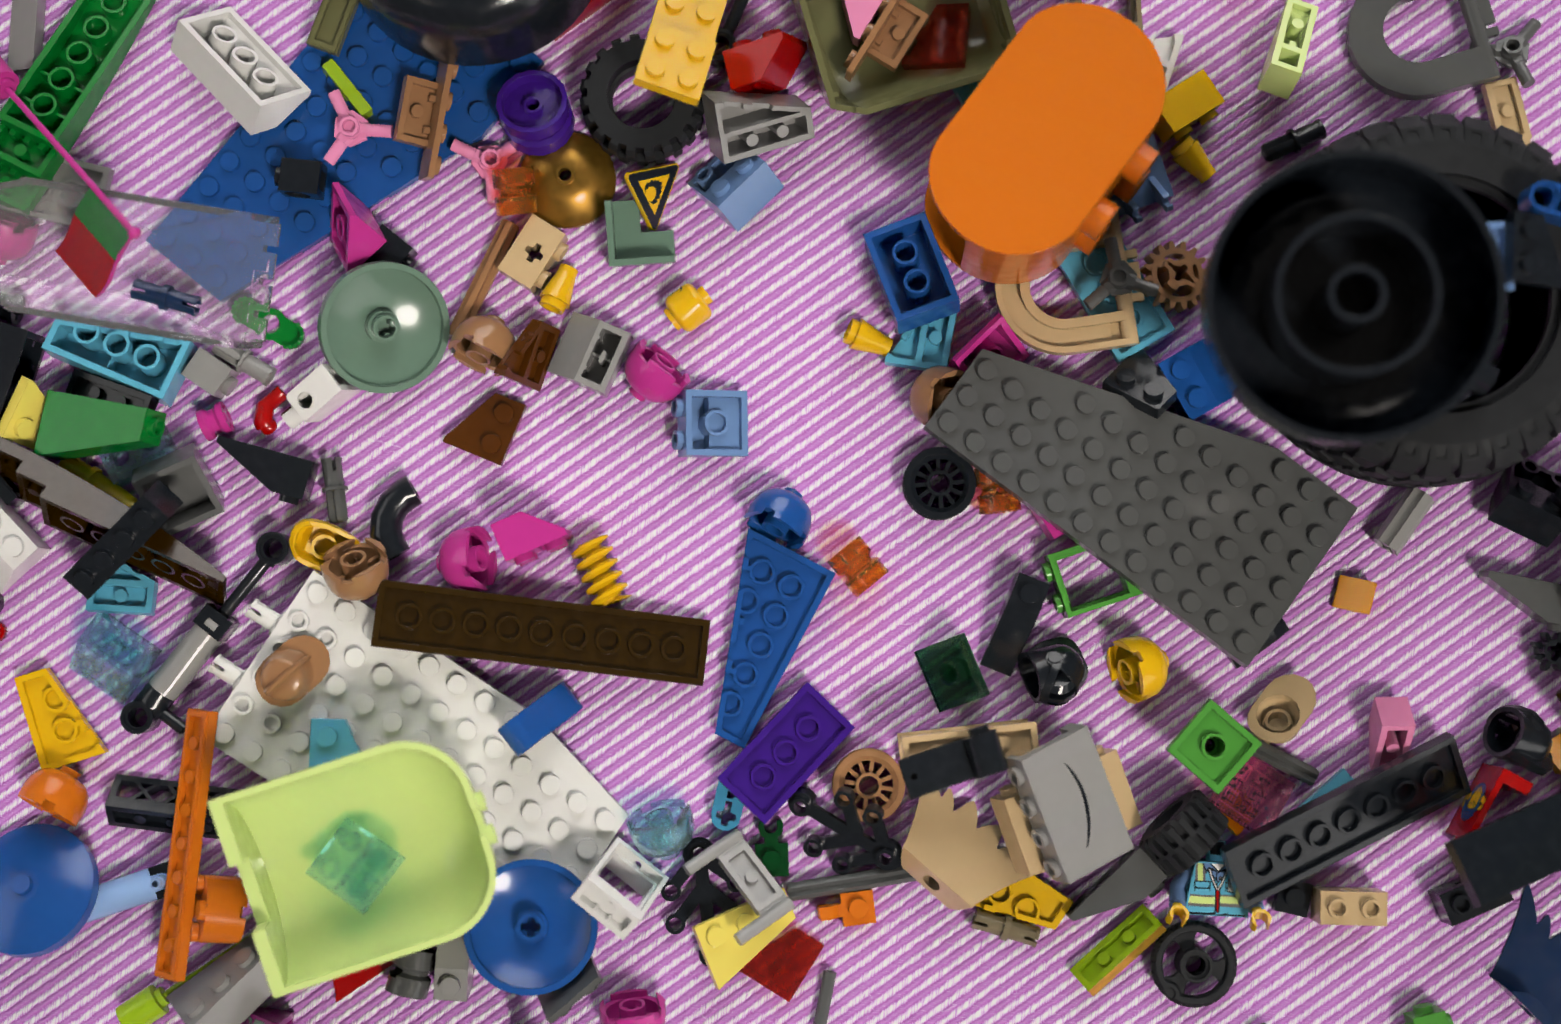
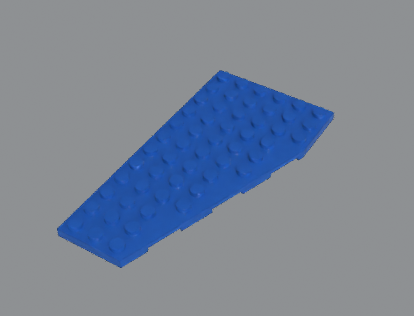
M361 2L339 57L307 45L289 66L311 90L310 96L276 128L250 135L241 125L146 239L148 243L223 303L258 282V279L297 254L304 253L330 236L332 182H339L370 209L418 180L424 148L393 141V137H368L366 141L351 148L347 146L334 166L323 160V157L336 140L334 129L335 118L338 116L328 94L339 88L329 76H325L322 70V65L333 58L372 107L373 115L367 119L369 123L393 125V135L404 76L411 75L436 82L439 62L417 55L389 38L369 17ZM532 52L520 58L498 64L484 66L459 65L455 79L451 80L450 92L453 93V101L450 110L446 111L444 124H447V134L444 142L440 143L438 156L442 158L441 163L457 154L450 151L455 138L469 146L474 142L477 143L484 139L500 119L496 109L497 94L503 84L515 74L528 70H540L544 66L543 60ZM347 101L346 104L349 110H353L356 113H358L350 104V102ZM282 157L320 161L328 168L324 201L287 197L278 191V186H275L274 175L276 167H281Z

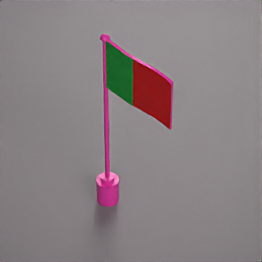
M0 56V100L10 97L89 186V189L75 210L64 240L55 251L95 298L100 297L110 285L122 254L132 239L135 240L141 236V230L139 227L131 225L17 96L15 91L20 83L19 77Z

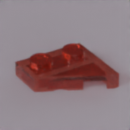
M795 926L780 938L771 941L740 972L790 1002L824 947V943Z

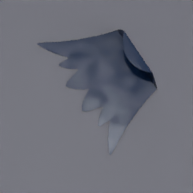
M1528 885L1524 888L1519 911L1510 936L1490 977L1537 1024H1561V933L1549 939L1551 929L1549 915H1546L1537 924L1534 899Z

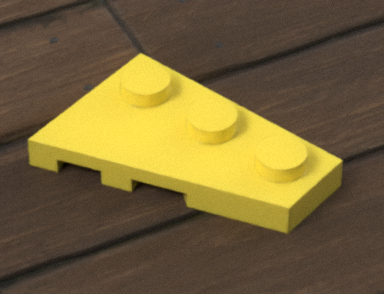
M747 902L692 926L716 989L720 990L796 918L793 910L742 946L736 942L733 935L760 916L755 914Z

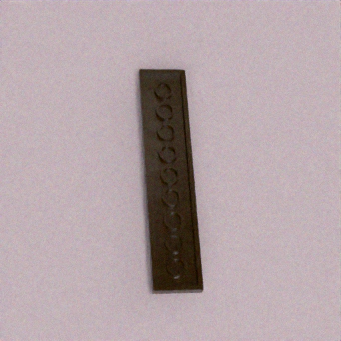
M382 580L378 588L371 647L703 686L711 620Z

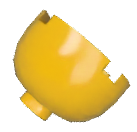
M1129 636L1112 642L1114 646L1109 647L1107 650V667L1112 682L1118 678L1119 684L1122 687L1121 690L1117 691L1119 695L1128 703L1136 704L1158 694L1165 686L1168 677L1169 659L1167 654L1156 643L1146 637Z

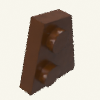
M532 319L497 365L494 373L540 392L561 330L543 321Z

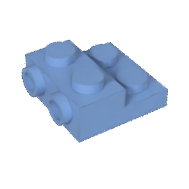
M685 389L672 400L671 413L673 417H677V430L673 431L671 442L672 448L678 450V457L748 456L747 391Z

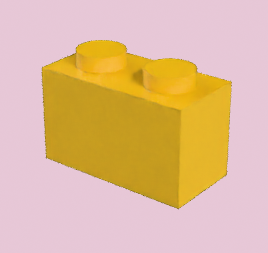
M1204 69L1165 92L1164 106L1154 128L1163 144L1173 137L1176 141L1183 139L1193 131L1192 125L1200 122L1203 126L1219 115L1216 109L1225 100Z

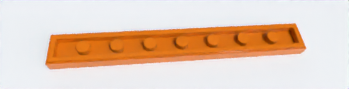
M188 708L154 973L156 977L174 982H182L186 978L218 712Z

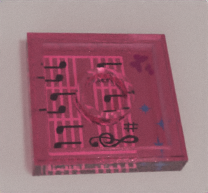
M1251 756L1218 795L1213 791L1209 800L1222 813L1251 832L1279 817L1296 784L1260 759Z

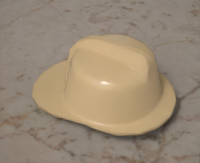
M1295 674L1282 675L1275 678L1266 686L1248 712L1247 724L1251 732L1269 745L1271 743L1282 744L1292 740L1311 715L1316 705V692L1313 685L1306 678Z

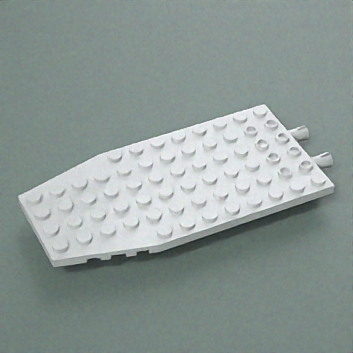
M313 570L285 613L280 615L262 603L258 598L250 605L252 608L247 610L245 616L269 630L270 636L248 669H241L221 654H218L213 661L214 664H211L208 668L209 673L232 686L231 690H233L218 712L214 746L268 781L309 768L312 718L347 719L355 742L359 745L361 751L393 741L407 740L427 743L449 754L466 772L475 791L482 790L488 810L483 811L487 824L493 823L498 838V843L493 844L496 869L518 860H546L563 866L583 882L628 817L625 809L589 773L588 769L577 760L553 732L517 757L497 731L526 708L448 656L371 647L376 609L360 600H344L336 596L327 586L323 575L316 570ZM301 635L315 637L324 643L330 657L328 673L307 695L295 704L284 707L271 705L261 697L255 681L257 669L277 648L287 640Z

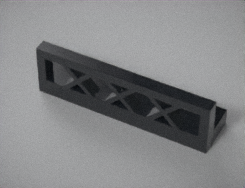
M116 774L105 803L109 825L172 833L178 782ZM122 786L134 787L139 791V793L129 798L119 796ZM209 786L207 801L239 791V789ZM159 791H166L172 795V797L162 802L154 801L151 798L152 795ZM207 804L203 837L219 839Z

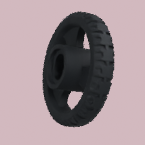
M1188 920L1181 927V922H1178L1167 928L1153 946L1150 957V969L1153 980L1158 989L1176 1004L1193 1008L1211 1005L1220 1000L1229 991L1236 977L1237 958L1234 947L1221 930L1209 923ZM1196 933H1202L1213 938L1220 946L1224 957L1219 960H1212L1205 951L1195 946L1194 938ZM1175 941L1180 946L1174 957V965L1177 971L1171 976H1165L1162 966L1163 956L1168 945ZM1192 956H1199L1201 959L1200 967L1193 972L1187 971V960ZM1211 975L1218 980L1217 985L1206 993L1200 995H1187L1184 993L1188 981L1201 983L1206 981Z

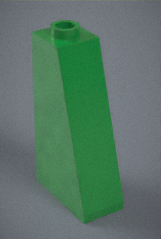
M48 390L33 453L55 460H65L157 447L160 445L161 436L165 430L166 413L139 406Z

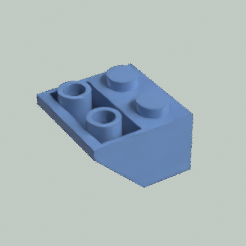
M757 155L728 164H723L715 156L705 167L699 169L695 176L687 183L724 222L737 232L784 188V185L767 163Z

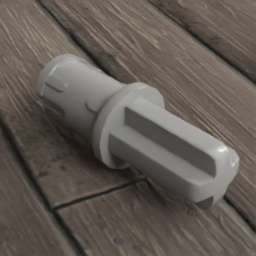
M220 338L213 346L212 354L235 367L237 373L244 372L265 386L269 385L273 380L277 369L253 356V351H244L224 338Z

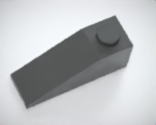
M1490 570L1478 571L1477 578L1535 622L1547 624L1546 630L1561 632V584Z
M1134 844L1132 850L1126 852L1072 904L1066 915L1072 921H1076L1144 900L1147 896L1152 898L1165 886L1163 881L1167 876L1139 846Z

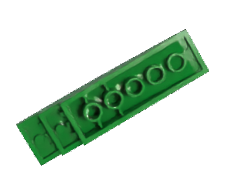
M76 0L17 86L15 91L17 96L68 153L108 89L156 0ZM9 98L0 111V201L29 215L65 159L16 103Z

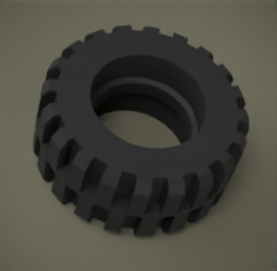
M639 34L629 35V41L622 43L620 38L612 41V48L607 51L605 48H601L596 53L597 60L595 63L589 62L585 69L587 76L581 80L580 107L592 138L602 146L603 151L608 155H615L619 161L629 164L630 161H635L638 166H648V162L656 161L657 165L666 163L665 158L671 155L674 158L678 157L683 153L682 148L685 145L691 146L695 141V134L697 130H701L704 122L702 96L697 107L674 99L673 109L662 122L652 127L635 128L621 122L613 109V95L623 81L635 75L634 73L645 39H640Z

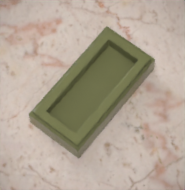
M322 0L306 44L309 47L339 57L360 1Z

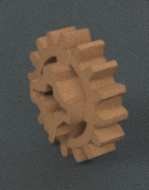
M1169 241L1164 246L1158 245L1152 250L1153 253L1145 256L1143 260L1147 264L1140 268V272L1146 275L1143 280L1160 285L1153 306L1156 307L1163 303L1164 312L1168 313L1175 307L1176 312L1181 313L1187 308L1190 310L1198 305L1197 301L1201 299V286L1205 271L1201 264L1206 259L1205 257L1199 259L1195 257L1197 252L1195 247L1188 252L1185 242H1181L1175 248L1173 241Z

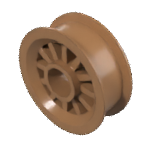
M862 748L847 754L836 766L832 777L834 796L840 787L848 784L854 785L855 787L851 789L858 793L854 801L855 805L861 798H864L862 808L856 806L861 822H864L862 815L868 806L869 799L872 800L873 804H878L875 798L877 796L885 801L881 807L884 810L883 819H886L898 809L905 793V782L897 762L887 753L874 748ZM862 761H869L868 771H865ZM874 762H878L881 765L874 773ZM857 763L861 771L860 774L852 769ZM887 768L890 774L879 778L880 774ZM849 772L856 780L845 779L846 774ZM866 776L874 777L878 783L877 789L871 794H865L859 789L861 779ZM892 779L893 786L882 785L883 782ZM881 790L892 791L889 798L882 794ZM840 795L842 800L849 801L846 795ZM874 812L868 813L872 818H879Z

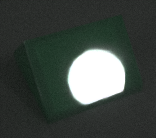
M964 632L914 652L939 713L990 694Z

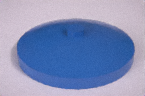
M31 824L14 829L0 837V953L17 958H33L51 953L69 942L89 919L98 896V867L89 847L83 840L68 830L51 824Z
M524 859L497 868L495 891L488 909L482 918L463 934L468 956L480 975L503 991L524 996L546 994L572 981L588 963L598 936V920L571 899L582 881L563 866L546 860Z

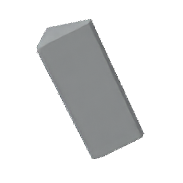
M12 0L7 64L15 73L26 74L43 50L46 0Z

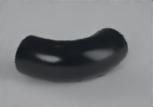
M407 476L397 480L380 495L371 513L369 536L382 543L386 549L389 561L410 549L402 532L403 521L410 511L422 504L416 489Z

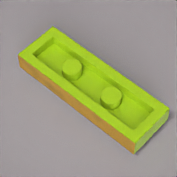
M1142 903L1078 961L1070 971L1094 997L1167 929Z

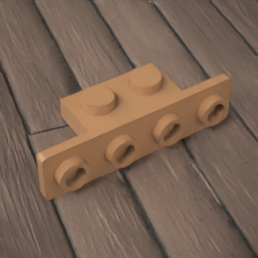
M883 0L877 11L881 16L875 25L871 22L867 25L860 38L864 43L858 52L854 49L850 52L843 67L847 68L845 79L851 82L866 56L895 73L927 22L929 15L905 0Z
M439 62L436 82L411 75L404 76L393 141L424 148L418 180H431L440 171L442 158L438 156L440 143L444 142L447 134V124H444L446 111L450 110L453 101V93L450 92L451 80L455 79L459 65Z

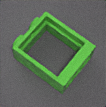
M1076 545L1044 556L1046 563L1041 564L1047 583L1052 581L1056 594L1052 595L1056 612L1058 614L1063 613L1064 618H1070L1143 594V592L1119 575L1123 587L1122 591L1072 607L1057 560L1085 552L1086 550Z

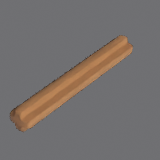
M505 219L501 221L452 321L450 335L453 336L461 322L478 315L499 272L497 268L519 231V226Z

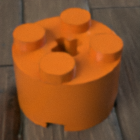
M198 874L190 942L231 944L241 941L246 919L242 918L243 907L248 906V898L241 877Z

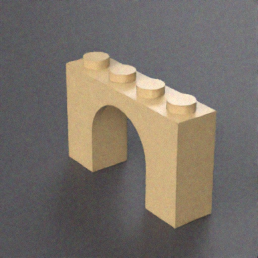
M1095 745L1126 828L1130 830L1142 824V820L1117 749L1103 748L1102 745ZM1012 783L1005 785L999 789V794L990 798L1015 872L1032 876L1045 870L1043 866L1045 860L1040 848L1032 839L1031 831L1033 829L1028 817L1024 815L1020 808L1019 800L1021 798L1016 786Z

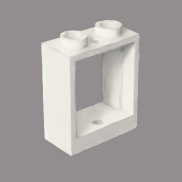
M617 837L583 880L571 899L621 940H624L642 920L669 877ZM636 861L640 862L641 866L637 865ZM605 867L642 896L637 906L599 876Z

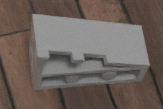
M702 90L701 96L710 151L723 164L815 138L811 107L796 95Z

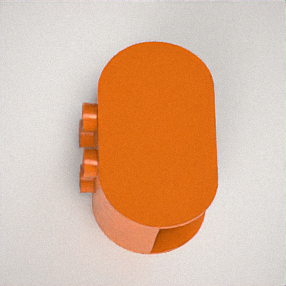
M1064 3L1040 11L1024 24L939 136L929 160V184L925 196V213L940 250L958 268L973 277L997 284H1020L1041 278L1060 266L1074 247L1089 256L1112 225L1110 221L1120 208L1110 200L1111 197L1116 195L1128 204L1151 173L1149 169L1160 154V152L1147 143L1164 106L1166 82L1163 65L1157 50L1147 35L1137 25L1113 10L1088 3Z

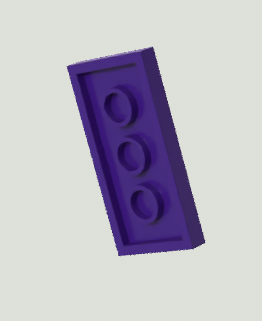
M806 682L716 779L760 822L766 824L855 727L817 690Z

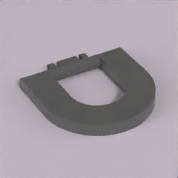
M1355 0L1346 26L1348 53L1358 73L1367 83L1380 92L1404 100H1426L1492 82L1501 77L1489 38L1497 37L1500 32L1498 26L1486 28V26L1496 22L1489 0H1458L1473 48L1425 62H1410L1398 57L1390 50L1383 35L1384 20L1389 12L1401 4L1414 0Z

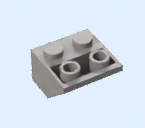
M573 312L547 372L607 397L633 337L631 333L602 320Z

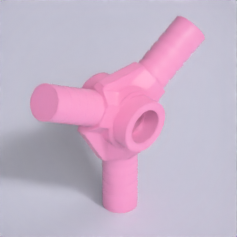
M339 89L328 94L338 115L335 118L334 129L336 140L323 157V160L334 166L347 146L351 148L366 141L368 137H393V125L370 124L367 119L355 111L349 110Z
M455 138L450 151L471 160V165L481 179H485L487 202H500L498 178H501L508 163L507 158L516 153L517 150L509 142L501 147L489 145L475 148Z

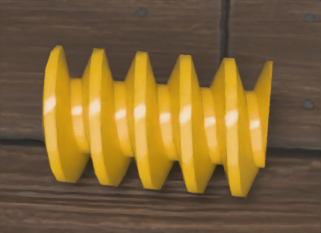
M608 534L579 545L571 553L573 559H583L576 566L577 571H588L581 578V582L592 583L586 590L587 595H597L591 602V606L606 607L632 596L621 594V591L628 586L627 582H616V579L623 574L622 570L611 569L618 562V559L606 557L613 550V546H602L601 544L609 537Z

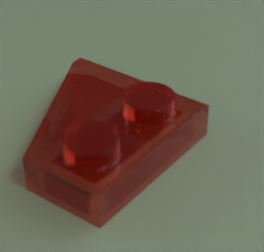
M969 3L936 5L929 16L928 24L917 35V44L909 56L905 55L902 59L904 70L965 68L972 10Z

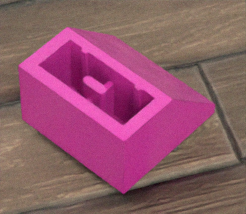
M521 511L490 525L505 561L516 563V565L520 566L539 559L537 553L543 550L553 553L567 547V540L573 538L570 530Z

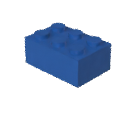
M925 211L863 234L866 252L898 334L960 312V298Z

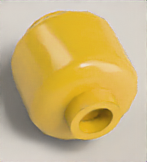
M686 283L666 298L665 304L667 307L663 311L678 331L683 328L685 331L691 332L711 317L712 312L709 304L713 300L703 286L696 289L692 284Z

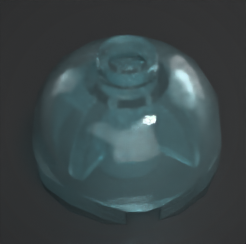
M659 800L650 803L653 808L652 810L642 813L641 808H639L628 817L626 825L635 847L642 854L653 858H661L662 860H671L676 858L692 840L695 828L694 817L689 803L685 806L684 800Z

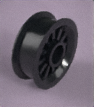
M934 447L922 451L912 459L905 470L902 488L908 505L917 514L930 520H946L955 517L968 507L975 494L976 477L971 464L946 447ZM940 460L947 461L943 470L940 468ZM928 462H935V471H933ZM952 464L957 469L949 474L948 470ZM924 466L929 476L920 472L919 469ZM958 473L961 474V480L952 479ZM941 475L946 478L948 487L945 492L938 493L931 488L930 480L933 476ZM917 476L926 482L915 483V478ZM953 485H963L962 491L953 488ZM916 488H926L920 495L916 492ZM949 492L959 496L956 502L953 500ZM930 494L928 503H924L921 499ZM935 497L938 499V508L931 506ZM943 497L946 498L950 506L944 507Z

